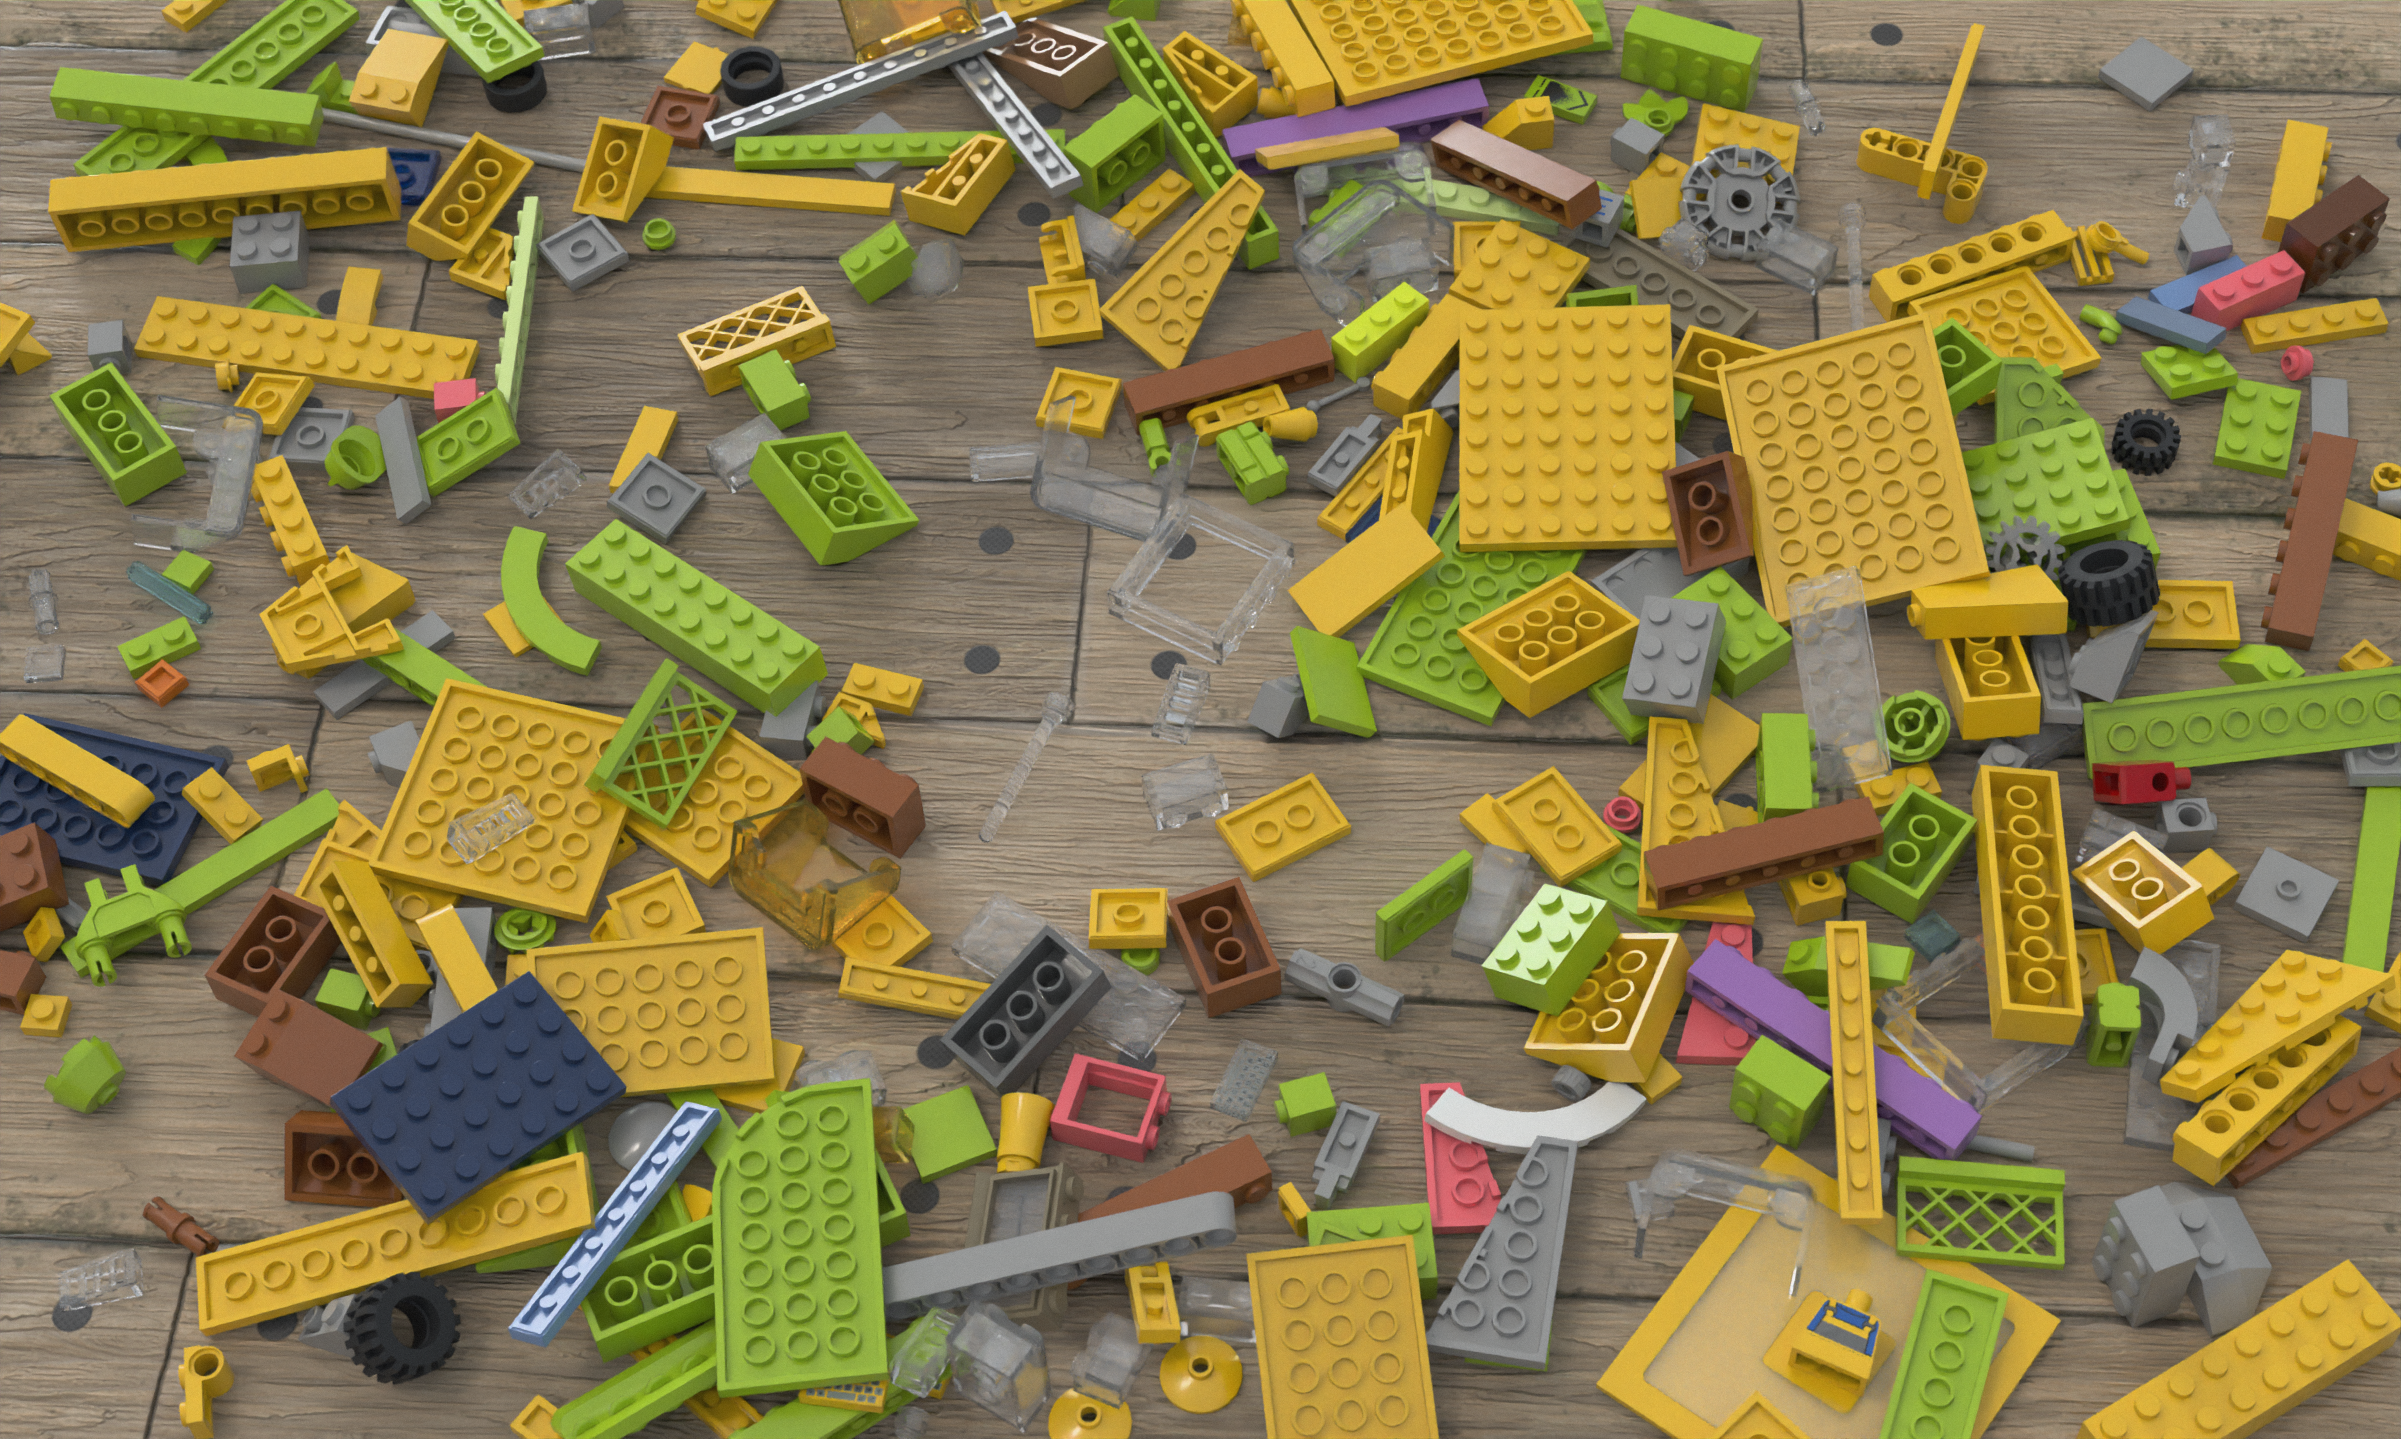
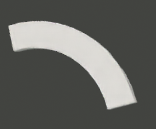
M1608 1081L1605 1086L1593 1095L1570 1106L1542 1112H1517L1478 1103L1449 1087L1426 1113L1424 1121L1441 1132L1469 1144L1473 1141L1482 1145L1496 1147V1151L1527 1154L1538 1135L1578 1141V1147L1587 1145L1589 1141L1606 1133L1611 1134L1632 1119L1644 1106L1647 1098L1623 1082Z

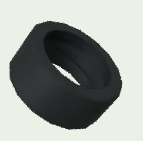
M748 46L730 53L722 62L720 74L725 95L737 105L750 107L779 96L783 90L784 77L779 57L772 50L764 47ZM750 70H763L770 73L767 78L752 84L735 81L738 75Z
M539 60L490 83H487L482 78L485 94L490 105L502 112L521 113L530 110L538 105L546 95L547 83ZM513 76L532 78L529 83L517 89L506 90L497 87L503 80Z

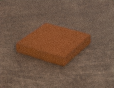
M657 86L640 123L651 125L674 137L673 146L700 150L706 137L703 124L714 119L720 106L719 95Z

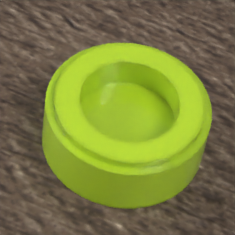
M1159 948L1122 949V965L1131 975H1150L1160 964Z

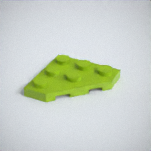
M1999 357L2003 362L1995 388L1994 444L2091 418L2079 406V403L2043 369L2044 367L2034 357ZM2094 419L2105 449V429Z

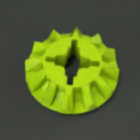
M515 907L505 912L497 920L494 934L500 948H508L512 955L520 950L527 955L526 949L544 948L545 943L553 942L554 931L557 930L553 915ZM532 927L533 932H526L528 928ZM519 931L526 933L520 936Z

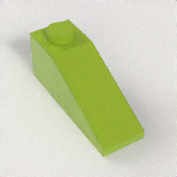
M1824 936L1792 941L1789 947L1782 975L1806 996L1828 997L1826 942ZM1867 942L1870 991L1906 985L1915 952L1907 947Z

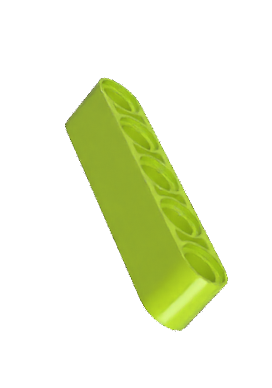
M396 628L394 629L403 644V650L362 658L370 667L386 675L390 680L432 707L435 706L446 678L487 687Z

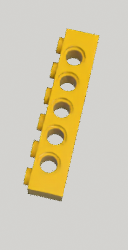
M2054 210L2035 214L2023 221L2004 225L1995 231L1981 236H1973L1967 241L1950 247H1943L1936 252L1922 257H1914L1908 262L1891 268L1881 269L1877 273L1872 274L1869 298L1886 322L1910 317L1907 313L1910 301L2027 265L2035 273L2069 261L2075 237Z
M2338 1014L2335 1016V1024L2288 1051L2279 1048L2268 1055L2269 1062L2259 1068L2252 1065L2248 1066L2246 1071L2235 1082L2224 1087L2222 1093L2213 1101L2211 1099L2205 1101L2198 1114L2189 1122L2184 1121L2177 1127L2172 1141L2175 1143L2172 1161L2214 1186L2357 1055L2362 1027Z

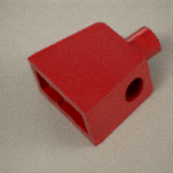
M2135 760L2092 763L2094 801L2114 804L2170 801L2176 799V790H2188L2191 786L2189 768L2175 767L2173 761Z

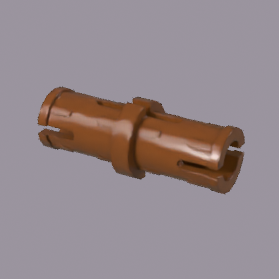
M158 1196L152 1199V1202L158 1206L157 1209L149 1202L145 1206L143 1217L166 1232L167 1239L172 1243H181L196 1254L197 1257L208 1254L204 1251L205 1248L211 1253L216 1252L219 1246V1239L198 1226L196 1220H194L195 1218L189 1213H180Z

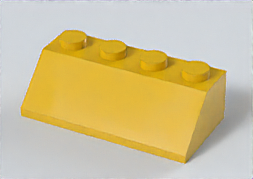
M476 131L408 222L406 246L434 261L468 258L532 170L535 162Z

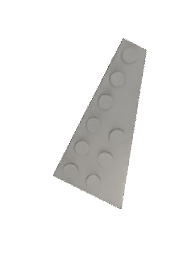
M1540 1135L1536 1137L1516 1173L1515 1180L1507 1194L1502 1197L1498 1204L1494 1217L1490 1224L1485 1227L1457 1277L1456 1284L1448 1298L1443 1301L1431 1328L1429 1331H1426L1428 1352L1545 1370L1578 1141Z

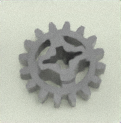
M2017 515L2014 516V525L2009 526L2004 521L2000 522L2001 533L1989 532L1994 542L1993 544H1985L1984 550L1991 554L1990 557H1987L1988 567H1993L1990 573L2028 566L2020 560L2019 549L2016 546L2018 544L2028 552L2027 557L2029 558L2028 562L2030 565L2038 564L2040 566L2042 557L2047 554L2042 570L2050 579L2057 581L2059 577L2053 570L2055 567L2062 566L2063 561L2057 558V555L2065 552V548L2062 545L2054 544L2058 541L2060 535L2056 531L2048 533L2051 525L2046 521H2043L2037 527V519L2034 516L2030 515L2026 523H2023L2022 519ZM2019 533H2033L2038 535V537L2034 536L2031 539L2021 538ZM2006 542L2005 555L2000 558L2001 549Z

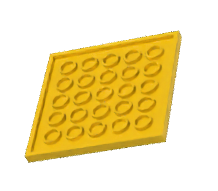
M446 678L368 861L373 873L588 923L631 808L601 789L597 793L592 791L584 783L626 718ZM654 725L656 734L660 735L659 726ZM647 730L642 737L649 736ZM651 743L636 746L635 752L639 764L650 761L653 753ZM629 759L627 760L624 766L631 765ZM646 770L641 771L642 777L644 776ZM633 772L619 774L613 782L626 792L638 790Z

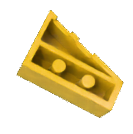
M1184 31L1163 48V62L1216 139L1222 135V129L1231 128L1258 105L1257 76L1188 32Z
M979 133L948 156L949 162L935 171L931 168L924 173L926 179L914 188L907 186L901 190L900 193L909 220L966 235L1016 170L1008 141L1005 139Z

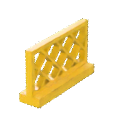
M803 286L677 334L679 343L702 378L705 390L710 397L742 384L738 365L775 349L783 361L789 360L791 364L836 347L829 318L825 313L821 314ZM795 301H802L798 309L786 307ZM762 314L770 315L767 321L755 318ZM780 316L792 318L789 324L777 322ZM731 326L739 327L736 333L723 332L724 329ZM749 328L761 330L758 336L745 335ZM701 338L708 339L704 346L690 344ZM717 341L729 342L726 349L714 347Z

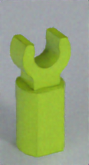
M1154 418L1142 421L1139 425V431L1149 459L1150 475L1153 478L1157 477V467L1160 465L1168 466L1170 473L1174 474L1176 472L1175 457L1170 453L1161 420Z

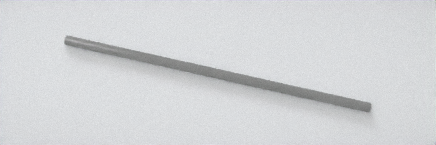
M322 108L324 114L323 121L460 149H463L471 139V137ZM502 144L534 161L535 164L583 173L587 161Z

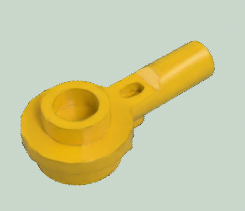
M2098 221L2095 225H2091L2086 229L2087 243L2094 251L2098 253H2111L2115 251L2141 265L2147 262L2149 253L2129 244V241L2122 237L2121 233L2109 223Z

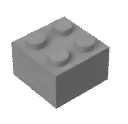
M301 211L233 217L230 269L240 294L264 292L273 283L283 290L307 287L310 237Z

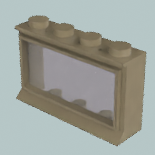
M1060 1162V1166L1000 1174L977 1171L964 1249L1078 1223L1079 1205L1084 1196L1083 1180L1064 1162ZM1068 1282L954 1308L952 1320L975 1339L1061 1330L1063 1315L1068 1306Z

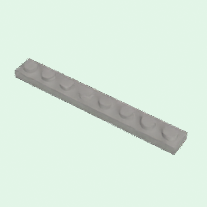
M981 52L973 57H966L947 65L1053 199L1083 186L1080 173Z

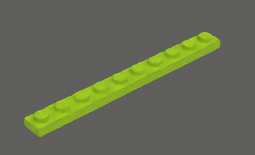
M1044 129L1064 154L1065 129ZM1000 131L736 137L734 162L736 170L855 167L854 162L902 161V166L945 165L949 162L948 156L979 133L1001 139L1005 138ZM1009 144L1014 163H1024Z

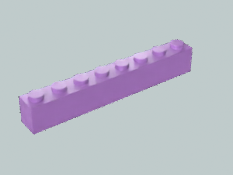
M1476 78L1395 94L1347 107L1345 105L1336 106L1333 109L1302 117L1291 115L1222 129L1223 150L1237 170L1241 169L1246 175L1253 177L1301 167V165L1269 170L1256 161V148L1385 127L1398 134L1400 147L1430 141L1431 138L1458 120L1482 129V126L1489 120V104L1479 79Z
M1715 939L1688 969L1685 991L1756 1039L1764 1035L1831 1076L1829 1088L1833 1090L1829 1011H1824L1810 1002L1801 991L1790 989L1778 981L1768 969L1757 967L1745 959L1741 952L1733 946H1726ZM1873 1042L1877 1118L1892 1120L1891 1130L1934 1159L1956 1161L1977 1135L1982 1115L1977 1113L1970 1103L1956 1099L1944 1091L1935 1080L1921 1076L1909 1068L1902 1058L1897 1055L1888 1054Z

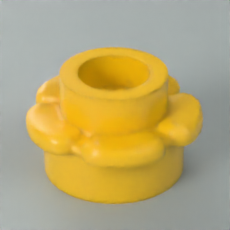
M228 358L226 362L215 363L218 389L233 392V386L240 385L238 365H231Z

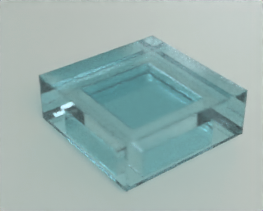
M1935 910L1930 911L1906 929L1904 938L1931 963L1956 945L1961 937V934Z

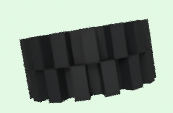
M2147 408L2146 414H2142L2141 409H2135L2133 415L2128 412L2124 414L2123 419L2120 418L2112 440L2111 452L2115 454L2114 460L2117 463L2123 461V469L2127 471L2129 467H2133L2132 474L2139 475L2140 470H2145V476H2151L2153 470L2158 475L2163 473L2164 468L2168 470L2172 466L2179 448L2181 435H2179V426H2173L2174 420L2171 417L2164 420L2165 413L2159 411L2156 416L2152 415L2153 409ZM2139 437L2148 438L2155 441L2159 446H2142L2133 439Z

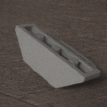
M2179 1182L2160 1186L2200 1254L2186 1292L2210 1338L2227 1334L2253 1318L2272 1266L2235 1197Z

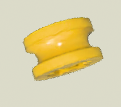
M2382 463L2375 467L2369 483L2372 492L2377 495L2378 491L2401 489V467L2394 463Z

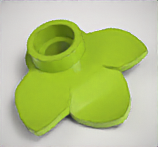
M1648 89L1640 98L1638 104L1624 103L1622 110L1627 121L1633 118L1667 137L1673 132L1674 125L1686 118L1688 102L1685 97H1677L1666 103L1656 92Z

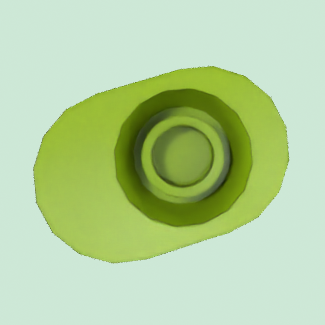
M353 425L345 429L332 442L331 449L324 461L325 469L331 477L328 485L331 487L338 484L345 489L356 490L365 484L373 483L386 470L380 436L364 426Z

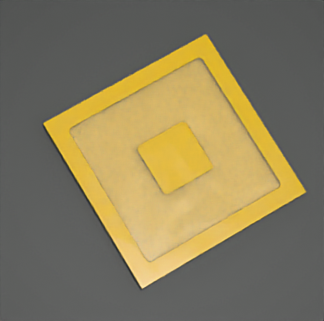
M1777 1144L1596 1383V1388L1673 1439H1706L1756 1390L1811 1439H1879L1927 1269L2009 1293L1970 1438L1981 1439L2061 1320L1968 1262L1896 1256V1217L1884 1210L1882 1225H1840L1838 1182ZM1913 1228L1906 1232L1907 1244L1924 1245L1930 1240ZM1851 1289L1865 1291L1873 1298L1868 1314L1878 1317L1882 1321L1871 1372L1863 1397L1788 1365L1794 1341L1824 1299L1831 1297L1845 1303Z

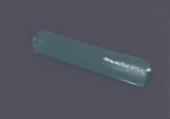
M134 561L130 567H127L126 574L130 581L198 624H206L208 619L212 618L213 611L210 605L140 561Z

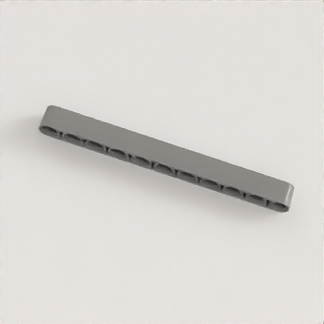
M1209 1192L884 1267L883 1282L886 1323L1230 1245L1237 1239L1234 1199L1225 1192Z

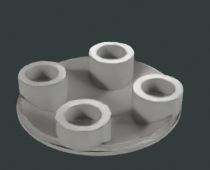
M660 1102L640 1103L625 1110L614 1121L609 1132V1149L615 1161L623 1168L631 1171L678 1111Z

